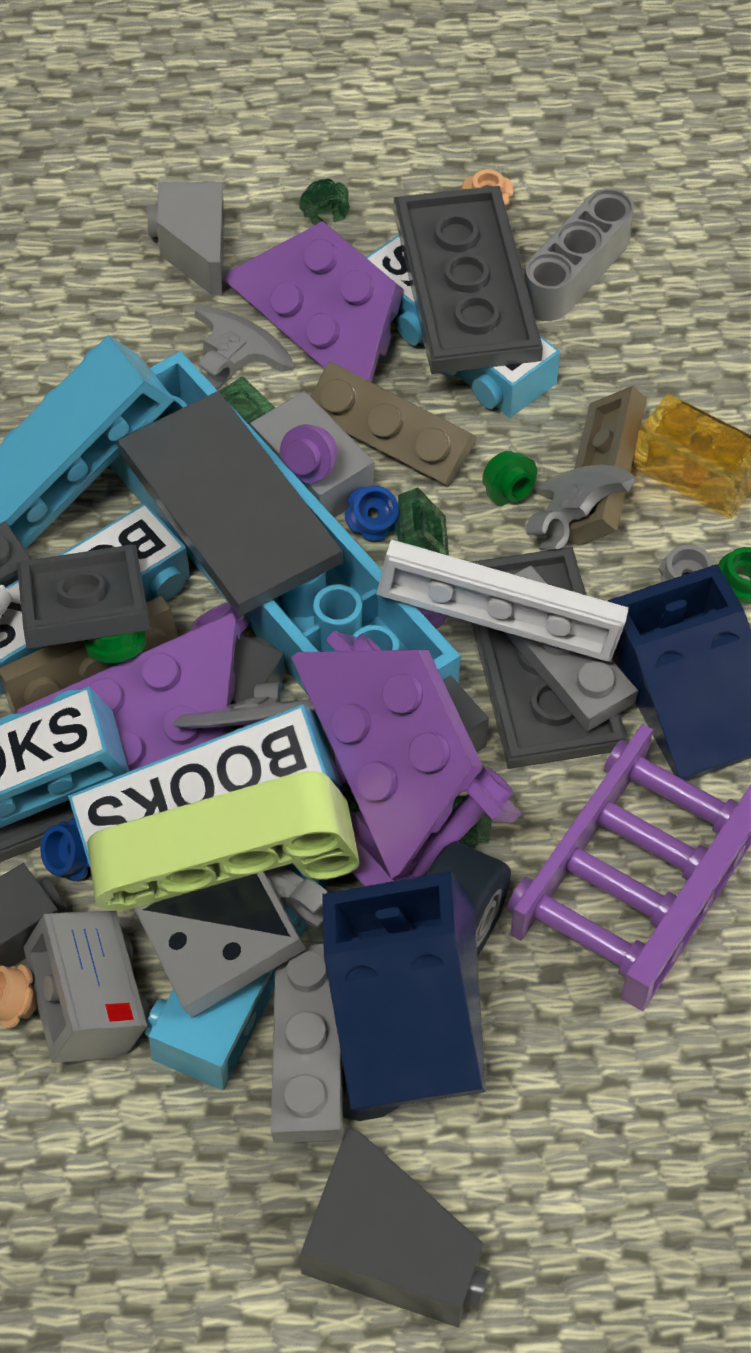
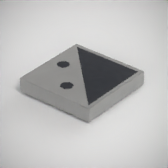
M265 871L134 908L183 1009L191 1018L307 949Z

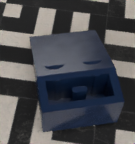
M718 564L608 600V602L628 607L626 622L612 660L638 690L636 705L648 727L653 729L652 735L673 774L687 781L750 759L751 628L743 607Z
M452 871L322 894L324 959L351 1110L356 1113L485 1093L486 1084L474 904Z

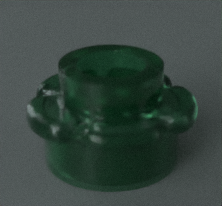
M329 178L314 181L307 187L299 199V208L301 211H304V218L309 217L311 223L316 225L323 221L318 214L332 211L333 223L344 220L349 212L348 189L343 183H335Z

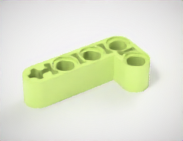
M316 771L290 774L108 827L95 832L87 841L95 902L98 907L112 911L137 908L291 863L304 876L316 880L344 876L357 869L360 864L348 801L329 776Z

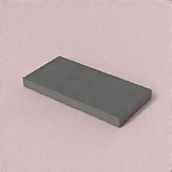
M500 185L394 197L393 212L431 374L542 361L543 346Z
M219 391L117 440L120 455L239 617L343 563V550Z
M573 547L472 562L513 575L531 565L548 585L586 595ZM471 622L508 769L611 753L621 739L628 742L620 713L586 731L503 631Z

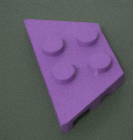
M322 221L228 271L223 277L230 286L324 369L328 362L331 361L372 382L379 355L386 356L391 338L390 325L398 313L404 289Z
M230 613L141 653L132 659L121 662L17 709V713H25L52 702V699L62 692L81 690L90 686L113 711L129 772L230 733L231 726L184 729L174 727L173 722L184 714L207 712L226 707L234 699L236 674L233 671L235 643L236 640H240V626L233 613Z
M429 650L298 652L291 656L312 704L315 705L318 718L391 879L403 877L411 873L417 864L413 859L431 833L439 832L452 812L455 798L469 788L483 767Z

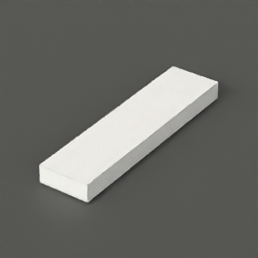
M392 539L385 557L376 594L607 662H611L628 613V607Z

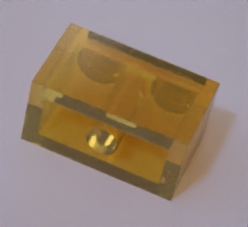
M667 393L639 429L633 469L731 520L751 493V435Z

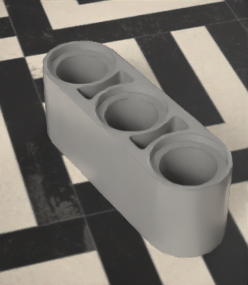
M604 188L592 193L529 259L525 269V282L535 319L554 321L565 316L626 250L630 241L634 203L625 192L614 188Z

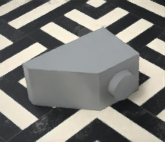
M158 182V202L155 205H148L147 211L149 237H158L160 256L209 294L222 295L225 221L223 183Z

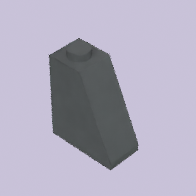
M347 1127L300 1252L301 1274L459 1328L465 1308L479 1311L491 1270L479 1267L483 1242L360 1131Z

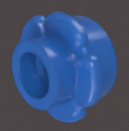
M381 486L360 487L348 498L349 508L345 510V521L353 532H360L365 540H383L386 538L387 532L397 529L401 521V511L396 497L388 489ZM375 509L378 515L376 518H371L368 516L367 511Z
M75 818L70 819L69 822L62 821L58 825L49 827L42 837L40 846L41 858L45 868L53 875H66L67 879L71 881L81 880L88 874L87 867H89V863Z

